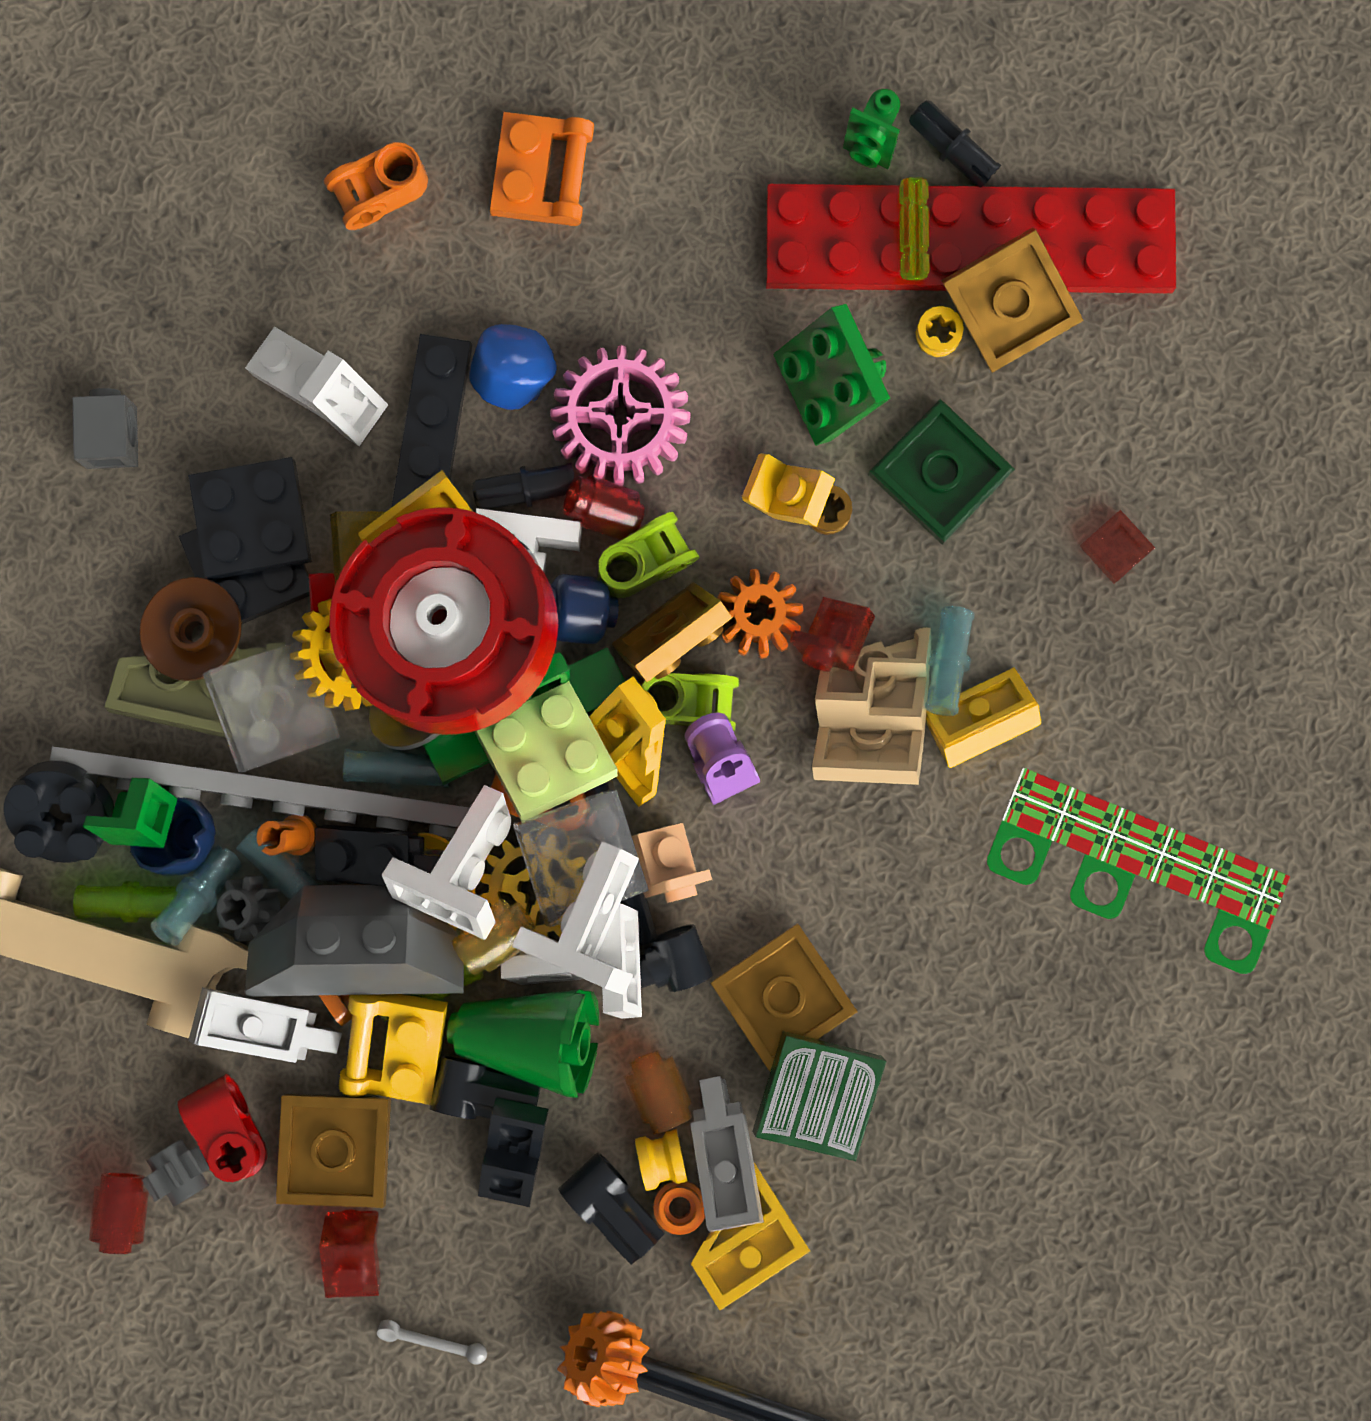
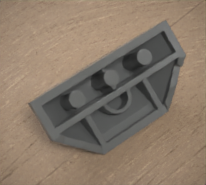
M303 886L253 938L248 946L246 996L464 993V940L448 923L393 899L387 886Z

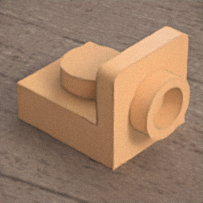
M683 823L629 837L633 855L639 858L636 866L645 898L665 894L667 903L698 895L695 885L712 880L710 870L696 872Z

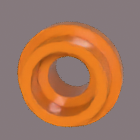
M671 1181L661 1187L655 1196L653 1205L654 1216L658 1224L665 1231L675 1235H685L695 1231L704 1221L705 1213L701 1190L692 1182L676 1184ZM677 1197L687 1199L690 1203L689 1212L684 1216L674 1215L669 1207L673 1199Z

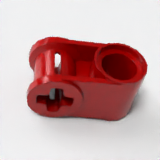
M225 1074L178 1101L181 1118L190 1134L195 1138L210 1171L216 1178L224 1182H236L254 1176L263 1169L268 1154L266 1143L249 1113L243 1093L230 1075ZM243 1146L247 1155L240 1160V1163L232 1165L228 1156L235 1152V1148Z

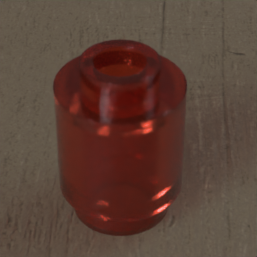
M593 475L587 478L575 477L567 490L563 505L564 515L573 518V521L580 522L581 527L619 540H623L629 533H635L639 529L645 512L644 504L640 503L638 491Z
M120 1172L101 1174L100 1186L94 1187L89 1240L99 1243V1252L129 1254L132 1252V1245L144 1242L149 1191L144 1188L142 1181L145 1178L144 1175Z

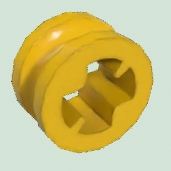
M945 306L932 307L925 311L919 320L915 332L916 342L920 349L930 356H947L954 352L962 339L964 332L963 321L959 314L951 308ZM938 320L942 327L950 326L953 332H949L946 338L948 342L941 343L937 336L928 337L926 331L929 332L931 330L932 321Z

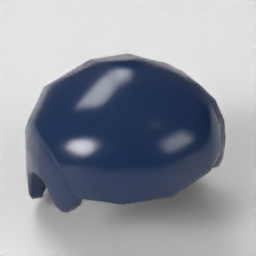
M178 798L164 848L130 846V853L139 867L151 872L167 876L188 874L205 861L214 845L216 830L213 817L202 802L190 798Z

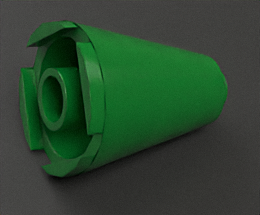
M577 989L465 1002L461 1005L459 1011L453 1012L449 1018L447 1040L449 1044H454V1050L458 1056L565 1097L577 1098V1093L584 1094L588 1087L597 1056L598 1043H590V1025L599 1026L598 1000L594 992Z

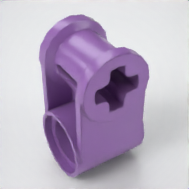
M707 714L694 721L687 728L685 740L694 760L692 764L701 783L704 784V789L713 805L760 782L747 751L741 741H737L732 725L725 714Z

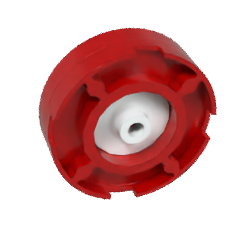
M442 507L417 510L397 517L395 519L398 524L381 533L370 543L365 539L349 557L339 575L332 595L329 622L330 636L336 659L343 665L350 681L356 687V691L363 698L403 725L419 731L442 735L469 733L491 726L512 714L531 697L551 664L558 635V614L550 583L541 567L518 539L502 525L484 515L459 508Z

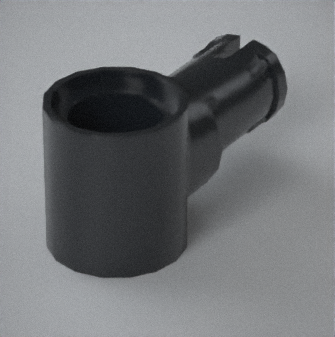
M694 924L680 926L658 935L656 939L651 940L652 946L645 948V954L640 956L641 988L653 984L658 988L667 985L670 992H676L699 985L713 976Z

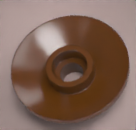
M188 577L173 581L160 589L152 597L142 615L140 642L144 655L157 671L172 679L196 681L207 678L223 668L237 649L242 627L240 611L230 593L211 580ZM203 625L204 632L201 638L193 642L192 632L194 628Z

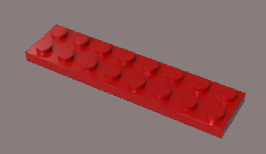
M768 184L766 289L947 291L941 280L1027 230L1034 228L1069 292L1172 294L1176 289L1175 189Z

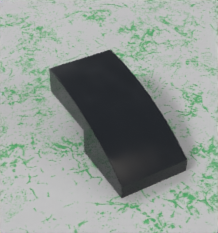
M501 1098L495 1099L490 1120L487 1148L481 1169L479 1197L530 1207L543 1144L548 1108Z

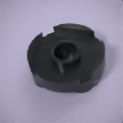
M44 761L28 768L25 774L17 778L4 801V817L10 832L15 837L14 844L16 849L26 857H41L49 861L61 863L93 858L104 840L84 828L83 824L86 816L112 817L114 804L107 789L102 783L97 788L91 780L84 777L87 771L72 763ZM52 804H58L61 812L70 813L71 817L66 818V820H60L54 817L49 810Z

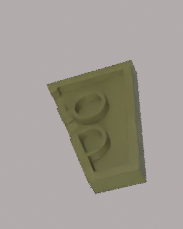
M285 642L266 644V647L239 649L237 647L235 653L223 668L207 678L196 681H180L165 676L150 664L145 655L122 657L118 659L104 707L109 713L261 746L288 647Z

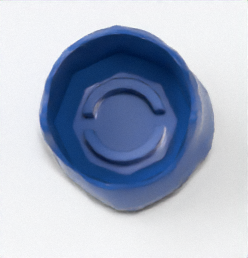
M500 324L487 328L481 334L470 365L469 379L472 387L483 400L500 408L514 410L522 408L531 400L535 402L539 398L545 385L556 374L557 365L551 347L546 339L536 330L517 325Z

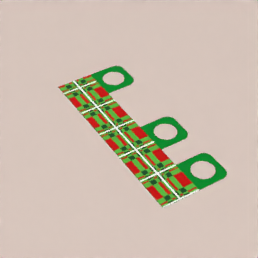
M1024 767L987 857V865L992 872L1020 884L1030 885L1038 879L1052 841L1084 853L1085 856L1071 889L1070 898L1075 906L1106 919H1113L1120 915L1135 875L1219 908L1205 944L1204 952L1211 962L1240 974H1248L1255 969L1290 878L1289 875ZM1012 838H1023L1030 842L1034 848V861L1024 871L1010 870L1002 861V847ZM1095 872L1109 873L1117 882V896L1107 905L1093 904L1085 895V882ZM1238 926L1250 934L1252 948L1245 958L1230 960L1221 953L1218 941L1221 933L1226 928Z

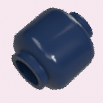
M560 574L554 579L550 586L557 606L558 641L596 644L603 638L607 628H614L616 626L619 611L617 597H610L609 589L601 578Z

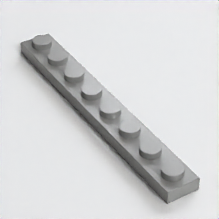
M53 746L50 761H64L83 768L87 771L84 777L91 780L95 786L98 776L117 779L116 789L128 791L132 777L150 778L158 785L169 787V793L178 798L184 797L200 801L201 792L221 794L220 804L248 809H252L253 799L273 802L272 812L304 816L305 807L324 809L325 820L350 824L356 823L357 814L377 817L376 827L390 830L408 831L409 822L429 825L428 833L445 838L453 837L470 809L463 806Z

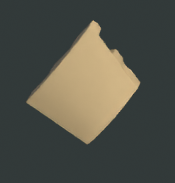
M931 628L915 630L914 639L887 647H884L882 641L864 646L855 653H842L822 660L815 695L819 729L812 763L814 780L919 785L929 687Z

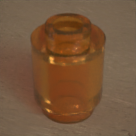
M656 1050L629 1062L632 1072L626 1074L624 1079L643 1124L649 1123L653 1134L670 1130L692 1118L688 1108L692 1101L672 1055L662 1058L659 1050Z

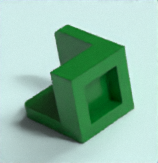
M132 777L128 792H120L118 794L112 817L86 816L83 827L111 845L164 848L178 798L150 778Z

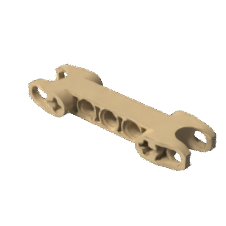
M0 868V955L152 999L154 1001L146 1024L150 1027L189 1038L202 987L216 990V985L224 973L233 968L247 970L248 946L234 941V937L229 934L178 921L171 945L18 901L16 897L23 875Z

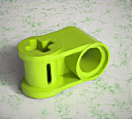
M669 512L655 518L632 535L603 551L599 559L598 578H601L606 584L611 596L617 598L632 596L659 580H664L677 574L700 558L696 550L688 548L675 523L678 518L674 512ZM626 560L635 567L636 574L630 581L617 582L608 575V566L614 561Z
M670 673L663 678H652L648 682H643L641 687L647 692L656 685H665L674 691L677 701L676 705L669 711L661 712L666 718L665 724L689 727L700 717L712 713L713 692H716L715 713L725 714L732 725L733 731H735L736 723L731 720L733 689L739 687V678L720 674L691 675Z

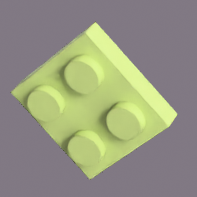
M569 681L526 701L521 707L501 721L475 731L483 750L522 822L618 776L616 765Z

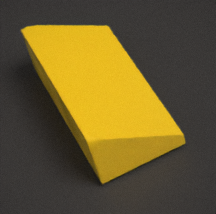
M1015 667L926 710V724L949 768L1041 724L1039 705Z

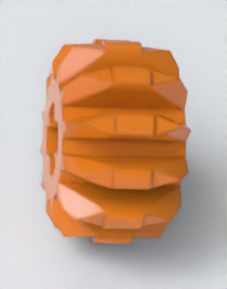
M758 569L750 570L749 587L738 576H734L730 579V585L737 596L727 592H720L717 599L725 607L731 609L728 612L732 619L725 624H733L722 634V640L724 643H729L739 635L743 637L738 649V653L742 656L749 652L751 642L758 643L759 657L761 659L767 658L769 654V640L773 642L778 650L783 652L788 648V642L780 631L790 635H798L801 626L787 617L801 615L804 611L803 605L800 603L785 604L796 593V587L790 584L778 592L775 588L778 585L780 574L775 571L770 574L767 585L760 584ZM759 602L768 605L767 615L773 614L774 618L772 621L763 619L759 625L752 624L750 622L751 613H745L744 610L746 607L755 609Z
M602 1311L591 1314L583 1313L580 1324L568 1326L570 1340L568 1344L559 1346L565 1353V1360L557 1368L558 1371L566 1376L565 1390L577 1396V1399L582 1400L584 1404L600 1407V1405H623L626 1394L639 1392L636 1378L638 1374L648 1371L641 1362L642 1357L650 1349L640 1341L642 1328L636 1326L634 1322H630L629 1319L623 1318L622 1314L607 1311L606 1313Z

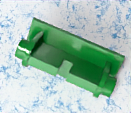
M879 89L871 95L863 112L853 107L850 111L843 149L850 151V157L863 166L876 168L877 165L889 169L900 133V129L892 126L900 109V100L894 91Z

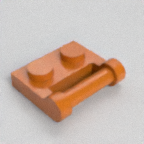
M504 112L490 205L491 216L569 226L580 225L583 207L579 205L585 153L587 143L593 140L594 123L579 117L558 119ZM553 139L567 141L559 201L554 203L544 202Z

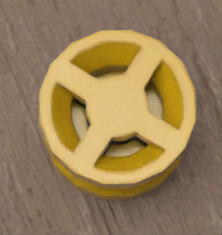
M677 1129L666 1131L664 1136L659 1139L651 1140L646 1136L635 1138L640 1170L646 1191L656 1189L660 1182L672 1180L676 1184L688 1182Z

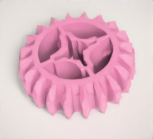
M621 345L617 348V359L608 360L607 351L604 348H600L597 350L599 364L593 366L589 359L584 356L578 360L580 370L583 373L582 376L569 370L563 374L564 381L572 390L556 388L554 391L555 400L565 406L555 407L550 410V416L553 421L564 423L553 430V436L556 441L570 440L561 449L565 459L573 458L581 453L575 465L576 471L580 474H583L592 464H595V482L602 483L606 477L607 470L614 471L615 485L623 486L624 471L633 470L634 480L637 484L644 482L643 466L648 465L655 475H660L663 472V466L657 457L659 454L669 461L677 459L678 452L669 442L684 444L687 440V433L677 426L690 423V412L678 409V407L688 402V395L686 391H672L679 384L677 373H670L660 378L665 369V361L658 358L647 367L645 366L647 361L646 350L639 349L634 361L627 360L626 346ZM613 380L612 390L607 398L602 401L589 402V407H581L583 400L591 390L606 381ZM629 380L639 382L649 388L658 398L662 408H651L650 403L639 402L634 399L629 392ZM623 394L627 415L633 418L626 417L627 424L622 425V436L618 438L614 417L608 415V413L610 412L615 415L614 408L619 407V396ZM578 423H589L591 428L607 432L612 441V453L603 451L591 444L582 434ZM652 425H661L656 436L646 446L627 453L629 440L634 433L639 430H651Z

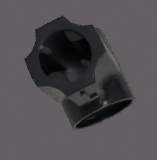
M441 1056L429 1109L459 1118L476 1119L477 1116L491 1119L496 1098L537 1106L541 1087L505 1073L487 1070V1066L474 1061Z
M597 1152L563 1183L558 1190L571 1208L586 1223H594L623 1258L632 1265L665 1234V1231L628 1191L630 1187L622 1175L601 1153Z

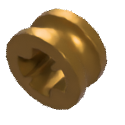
M834 485L828 497L833 498L832 505L838 501L843 510L837 512L835 522L833 523L824 522L825 515H823L819 519L817 527L810 526L816 532L824 535L842 531L848 524L852 514V501L849 495L842 488Z

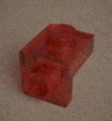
M823 597L808 633L794 630L790 642L803 655L802 661L812 668L830 672L832 667L852 672L875 615L868 607Z
M349 1209L341 1212H328L325 1215L319 1244L325 1298L379 1296L381 1277L377 1248L379 1213L377 1211Z

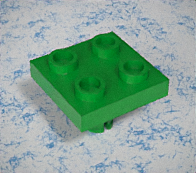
M847 304L831 307L773 354L815 446L832 441L890 399L882 381L886 372V361L881 360L874 363L872 360L881 357L883 354L876 348L867 349Z

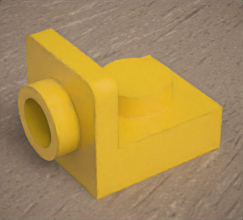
M760 453L748 479L742 499L774 519L817 527L835 478L822 470L786 465L769 454Z

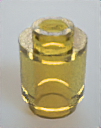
M501 899L490 907L496 922L485 940L460 929L461 934L452 940L456 953L472 974L478 975L483 970L491 972L521 952L512 947L520 927L534 930L535 925L519 902L510 906L507 901Z

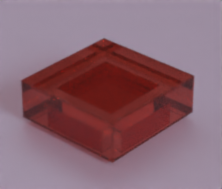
M1121 510L1080 545L1082 550L1113 584L1119 581L1155 549L1152 543Z

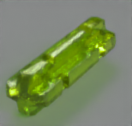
M921 177L902 179L899 187V204L904 205L901 206L900 251L904 253L900 259V275L905 280L926 279L930 271L929 254L925 253L929 247V207L925 205L927 204V199H929L928 181Z

